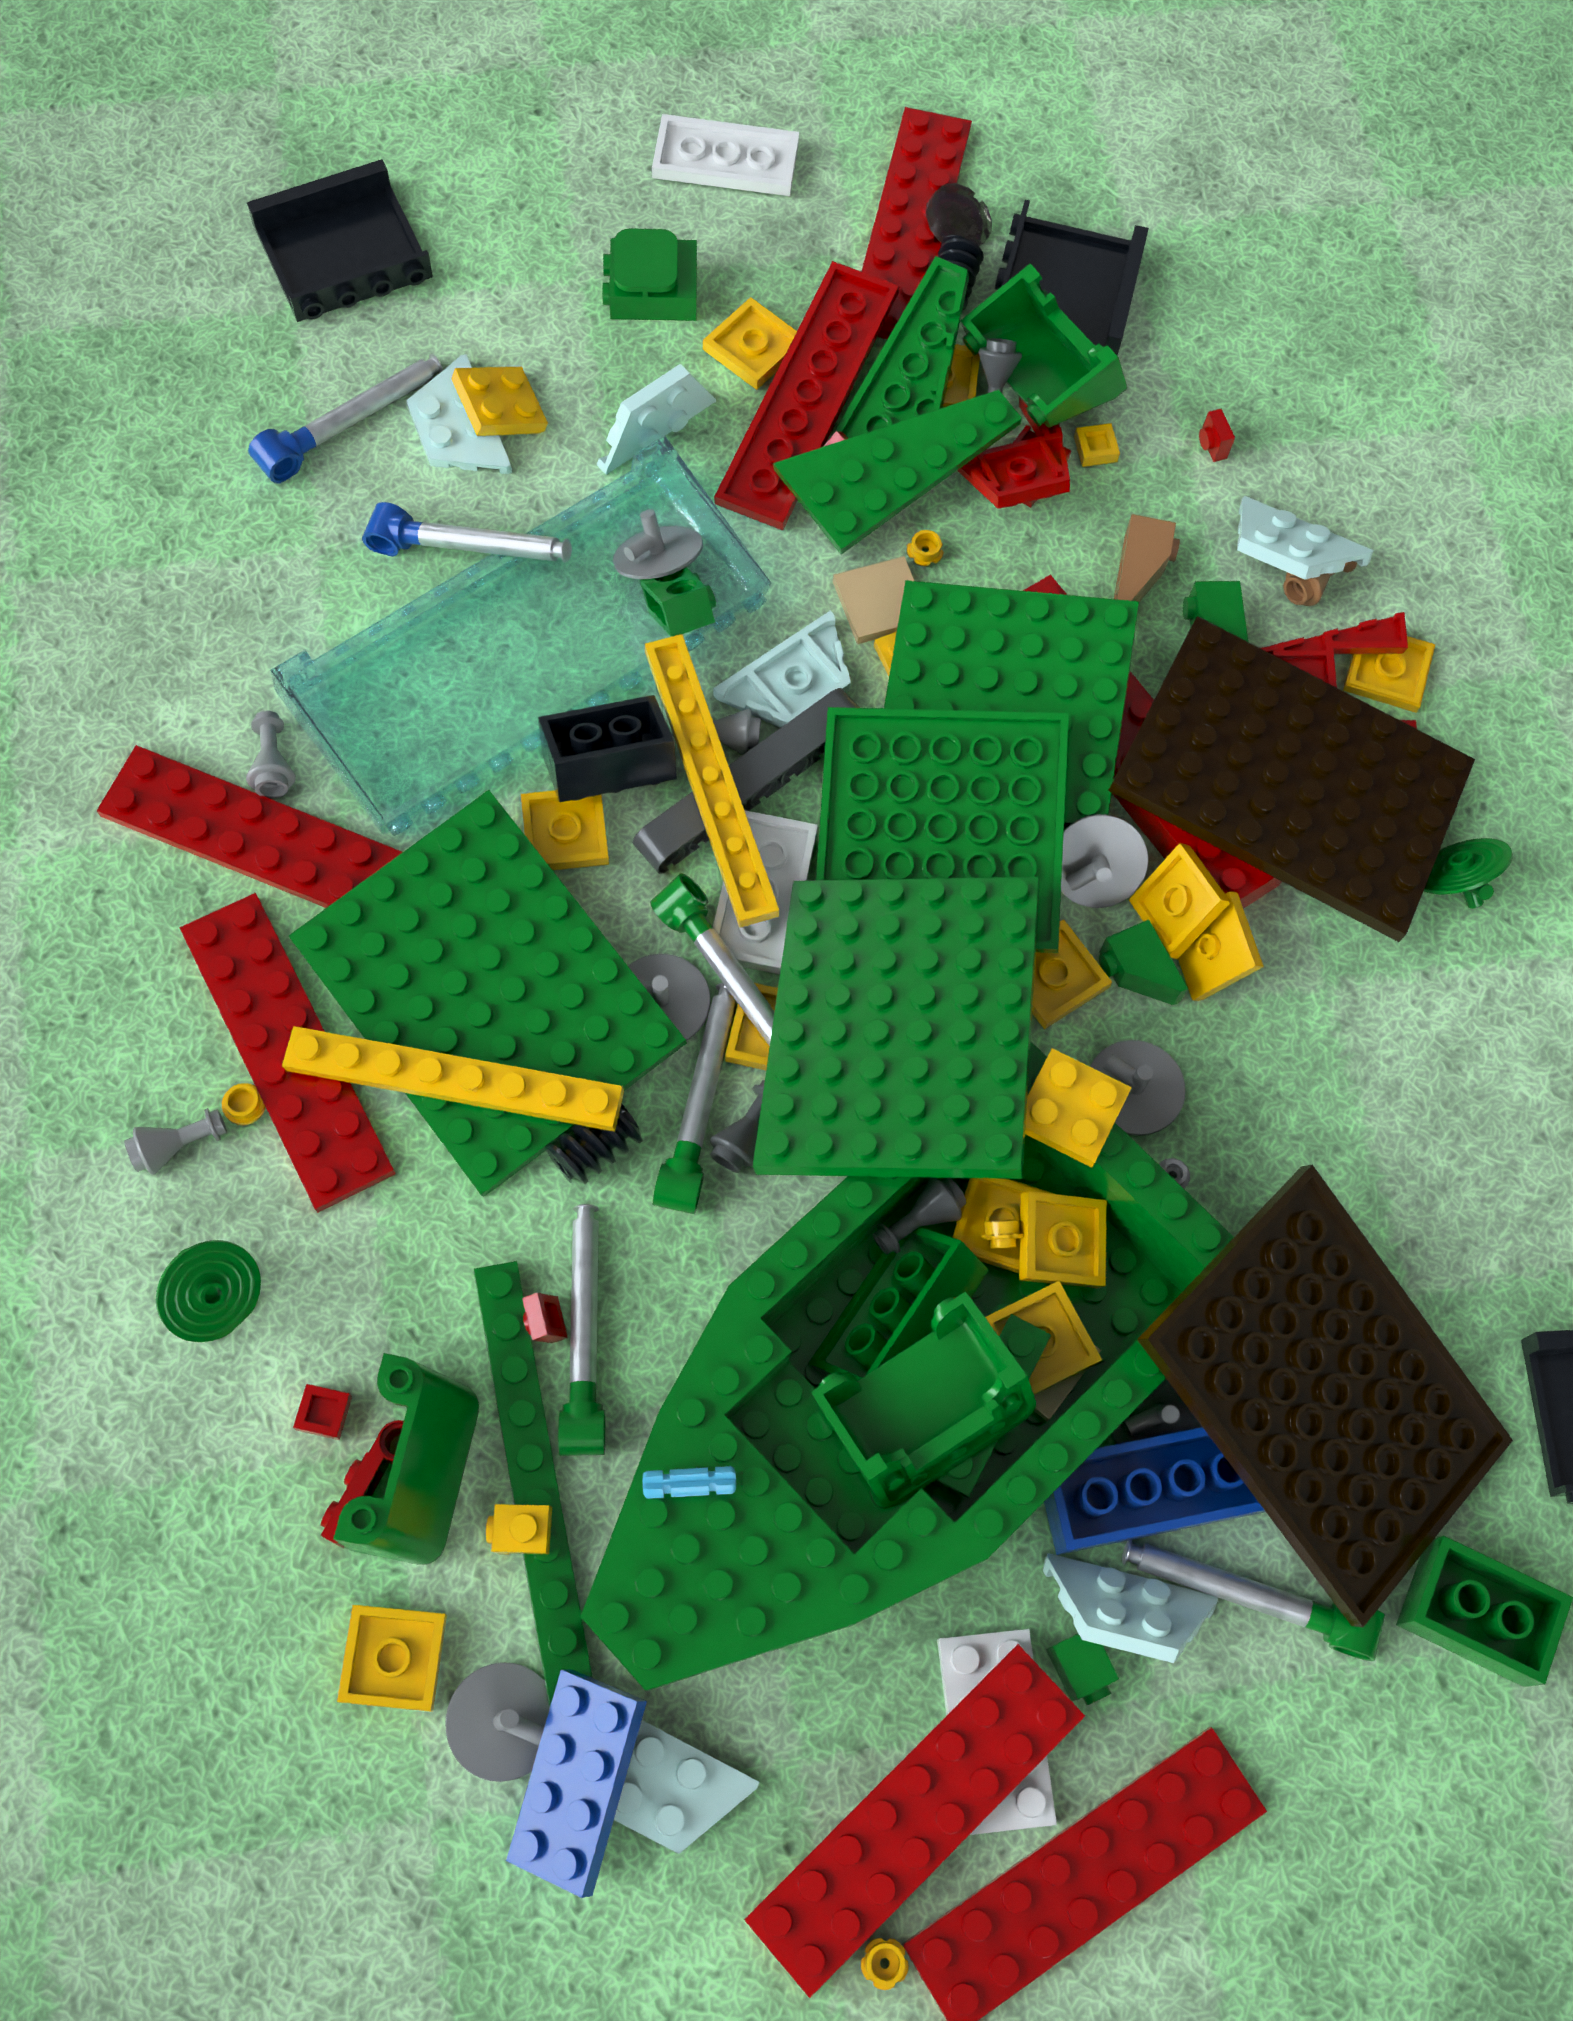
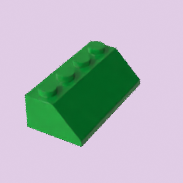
M922 1227L917 1228L898 1242L901 1248L899 1253L891 1252L886 1255L883 1252L808 1364L826 1377L835 1372L842 1374L851 1373L858 1381L933 1332L931 1320L937 1305L947 1298H956L965 1291L971 1298L989 1271L988 1268L961 1240Z

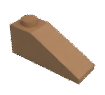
M1135 514L1131 515L1124 536L1114 599L1140 602L1164 574L1168 561L1175 562L1180 544V539L1174 538L1175 522Z

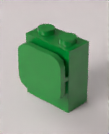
M638 228L621 230L615 238H610V254H603V275L610 278L609 283H603L602 285L603 305L610 306V319L697 321V240H677L675 234L666 229Z

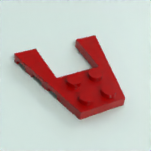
M1020 397L1019 407L1037 437L986 449L957 470L997 509L1070 492V475L1060 424L1050 428L1044 423L1041 426H1037L1026 411L1028 406Z
M1405 612L1395 613L1393 617L1381 620L1372 619L1360 622L1357 626L1342 630L1337 628L1325 631L1319 636L1307 639L1302 637L1260 649L1337 688L1334 654H1403L1408 649ZM1400 720L1417 729L1416 720Z

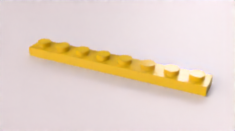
M683 634L645 643V654L739 928L779 917V908Z
M293 1026L282 1067L290 1072L614 1132L624 1095L623 1086L296 1026Z

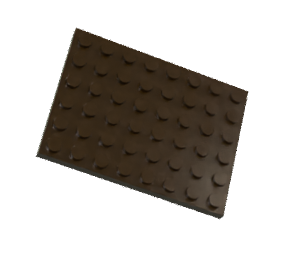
M1197 616L1108 791L1400 942L1408 932L1475 759Z
M1313 1164L1301 1166L1137 1339L1351 1626L1364 1627L1513 1441Z

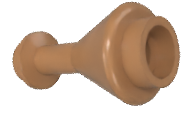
M1355 561L1345 563L1343 571L1347 573L1353 571L1357 563ZM1287 572L1283 585L1285 595L1296 605L1314 606L1320 601L1330 577L1335 573H1324L1319 577L1304 580Z

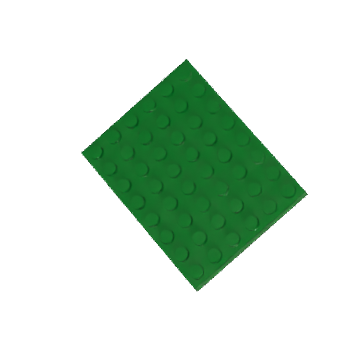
M487 790L289 935L291 941L364 1039L620 1085L623 1086L624 1091L687 1044L683 1035L490 790ZM405 1093L483 1197L545 1152L547 1145L550 1143L555 1144L559 1141V1137L562 1134L570 1133L573 1130V1126L576 1125Z
M1039 877L793 881L753 1160V1168L756 1175L1023 1178L1040 893Z

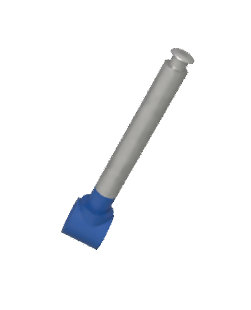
M430 354V359L427 361L420 359L291 434L287 430L279 433L275 429H267L260 432L251 441L248 453L273 483L280 484L298 473L302 461H304V453L431 381L433 374L443 371L442 365L434 354Z
M388 502L376 504L362 536L363 543L371 551L391 557L396 556L400 549H409L412 544L556 561L558 558H561L564 563L569 561L572 554V545L569 539L559 542L557 537L414 521L412 516L404 509Z

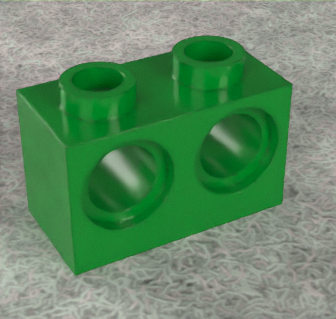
M685 567L667 576L640 579L649 614L670 637L715 623L712 608L716 607L714 593L708 584L704 585L696 572L692 573Z

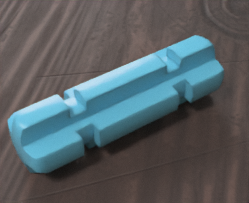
M731 1466L715 1467V1471H708L707 1467L671 1469L670 1474H663V1470L646 1471L643 1474V1494L648 1499L664 1498V1494L671 1493V1497L709 1495V1491H716V1495L732 1494L736 1490V1472Z

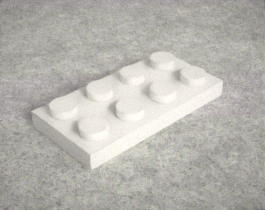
M662 114L652 164V178L790 196L799 144V132Z
M744 810L779 908V917L739 928L723 881L713 928L742 967L780 974L793 881H807L818 824Z
M1029 1629L937 1639L946 1715L1017 1644L1033 1659ZM1047 1756L970 1835L1057 1825Z

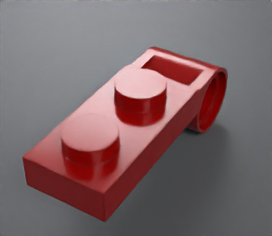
M396 1420L386 1424L378 1434L370 1451L364 1455L362 1461L356 1459L352 1463L344 1479V1484L347 1485L339 1503L333 1501L329 1505L321 1520V1526L324 1527L321 1537L344 1549L343 1545L333 1539L342 1509L354 1498L359 1496L372 1497L389 1464H393L395 1455L390 1452V1444L401 1433L404 1421Z

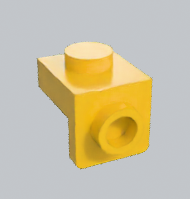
M495 1504L494 1516L489 1515L486 1523V1541L488 1544H492L491 1552L500 1555H509L510 1553L549 1554L552 1507L549 1505Z

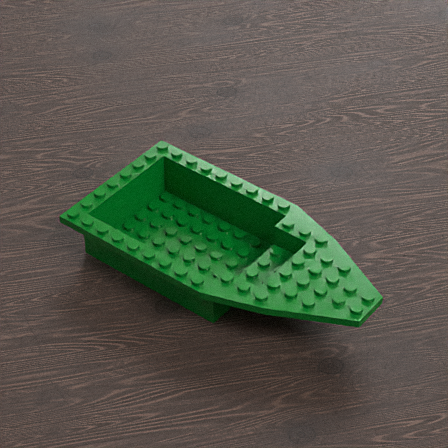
M1032 1042L1030 1044L1028 1094L1047 1059V1056ZM1114 1123L1092 1168L1025 1134L1023 1178L1010 1180L1059 1195L1107 1200L1106 1286L1090 1288L1062 1285L1092 1342L1101 1350L1099 1354L1102 1360L1084 1372L1048 1421H1045L1033 1411L1026 1420L999 1438L969 1498L934 1480L901 1503L891 1507H883L812 1396L811 1392L818 1388L820 1382L826 1376L808 1363L883 1253L872 1235L877 1231V1225L883 1223L885 1226L890 1227L910 1213L929 1177L847 1176L726 1289L658 1412L580 1617L645 1691H649L853 1626L987 1560L1163 1382L1165 1376L1137 1339L1221 1252L1234 1236L1116 1123ZM951 1178L965 1195L969 1178ZM957 1221L921 1227L952 1237ZM982 1262L989 1271L971 1299L984 1317L1051 1285V1283L1019 1280V1273ZM731 1466L736 1472V1490L732 1494L716 1495V1491H709V1495L671 1497V1493L664 1494V1498L651 1499L646 1498L643 1494V1474L646 1471L663 1470V1474H670L671 1469L708 1467V1471H715V1467Z

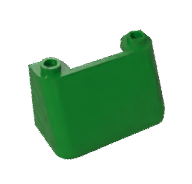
M1029 264L960 320L966 333L962 340L974 356L979 353L980 348L987 346L988 338L1016 341V351L1022 354V358L1006 383L1028 406L1026 411L1037 426H1041L1044 423L1050 428L1116 399L1127 390V384L1119 357L1108 345L1104 348L1100 344L1095 346L1058 307L1055 296L1051 292L1048 294L1047 291L1041 289L1039 283L1042 280L1041 274Z
M966 1291L956 1298H947L937 1305L931 1320L933 1332L857 1381L851 1373L842 1374L835 1372L825 1377L820 1382L818 1388L811 1392L816 1403L883 1507H891L906 1500L921 1488H924L1022 1423L1033 1413L1036 1407V1400L1027 1374Z
M384 1353L377 1377L379 1392L388 1402L407 1408L384 1498L359 1496L350 1500L342 1509L333 1539L350 1551L416 1565H427L436 1561L442 1555L446 1546L479 1414V1401L470 1387L409 1358Z

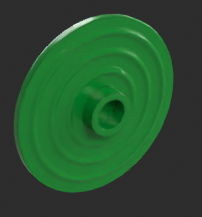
M1479 838L1458 842L1440 849L1424 892L1438 895L1463 892L1468 908L1474 909L1484 904L1483 900L1490 899L1494 893V888L1488 883L1500 876L1512 862L1513 853L1510 846L1498 839Z
M210 1240L182 1250L166 1267L158 1283L156 1308L162 1323L171 1333L186 1341L209 1342L227 1336L252 1313L257 1304L261 1290V1276L257 1263L244 1248L229 1241Z

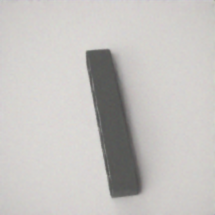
M837 688L828 693L729 765L744 810L750 811L761 803L760 798L763 796L768 798L790 782V776L793 774L798 776L821 759L819 755L825 752L828 707L860 708L842 688ZM693 791L645 825L633 839V845L658 874L665 873L669 870L667 868L668 865L672 863L675 866L700 847L698 843L701 841L705 843L709 841Z

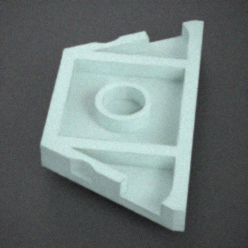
M467 354L457 358L406 400L430 466L443 468L456 466L463 470L477 471L478 467L499 469L501 474L512 473L511 464L500 436L476 435L451 380L455 368H472Z
M681 364L677 365L621 402L616 414V422L610 429L606 439L612 448L609 455L598 459L597 466L607 475L641 451L647 452L652 450L662 437L671 431L678 432L683 429L689 419L715 403L716 399Z
M1247 496L1242 498L1239 508L1241 517L1238 525L1237 551L1304 580L1319 577L1324 573L1341 572L1344 570L1345 563L1355 561L1361 567L1367 566L1370 563L1374 550L1334 534L1323 525L1311 524L1296 518V515L1292 512L1277 510Z
M830 610L714 687L713 696L716 700L741 711L750 709L752 716L761 718L781 728L837 688H842L846 693L850 691L851 681L847 666L844 664V653L841 641L838 640L835 616Z
M1047 1553L1043 1566V1572L1046 1577L1054 1576L1060 1587L1058 1598L1064 1609L1073 1617V1625L1082 1640L1174 1663L1182 1654L1186 1643L1191 1642L1197 1635L1204 1620L1213 1615L1218 1602V1597L1204 1592Z
M642 1720L614 1820L680 1854L755 1791L760 1782Z

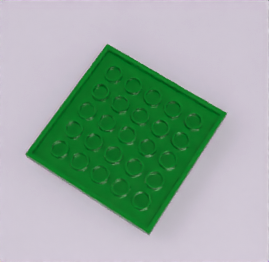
M905 580L884 708L1069 713L1064 827H1068L1073 822L1086 816L1097 814L1109 815L1112 792L1108 791L1114 779L1139 601Z
M828 707L816 880L1039 877L1040 893L1036 952L1058 953L1069 713Z

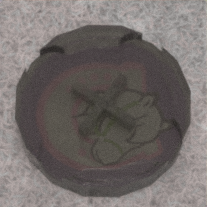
M957 183L944 184L931 195L926 205V218L930 230L941 243L945 236L954 234L963 236L979 247H982L992 232V219L988 207L983 200L979 203L973 197L975 192L970 188Z

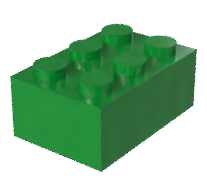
M1443 1535L1435 1538L1420 1556L1396 1625L1523 1687L1545 1685L1573 1597Z

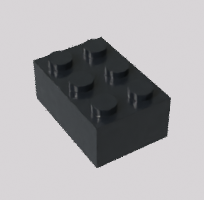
M654 695L538 717L542 755L559 803L570 800L577 801L585 797L605 793H617L625 789L645 785H657L661 782L677 779L674 739Z

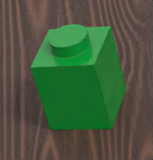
M1079 1633L1046 1649L1071 1701L1083 1698L1086 1705H1090L1110 1695L1111 1691L1108 1685L1119 1680L1103 1645L1082 1640Z

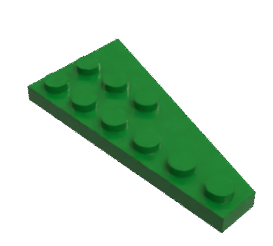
M935 256L834 433L842 431L848 438H852L943 408L969 280L967 269Z
M996 390L773 463V469L842 555L1019 426L1022 417L1000 390Z

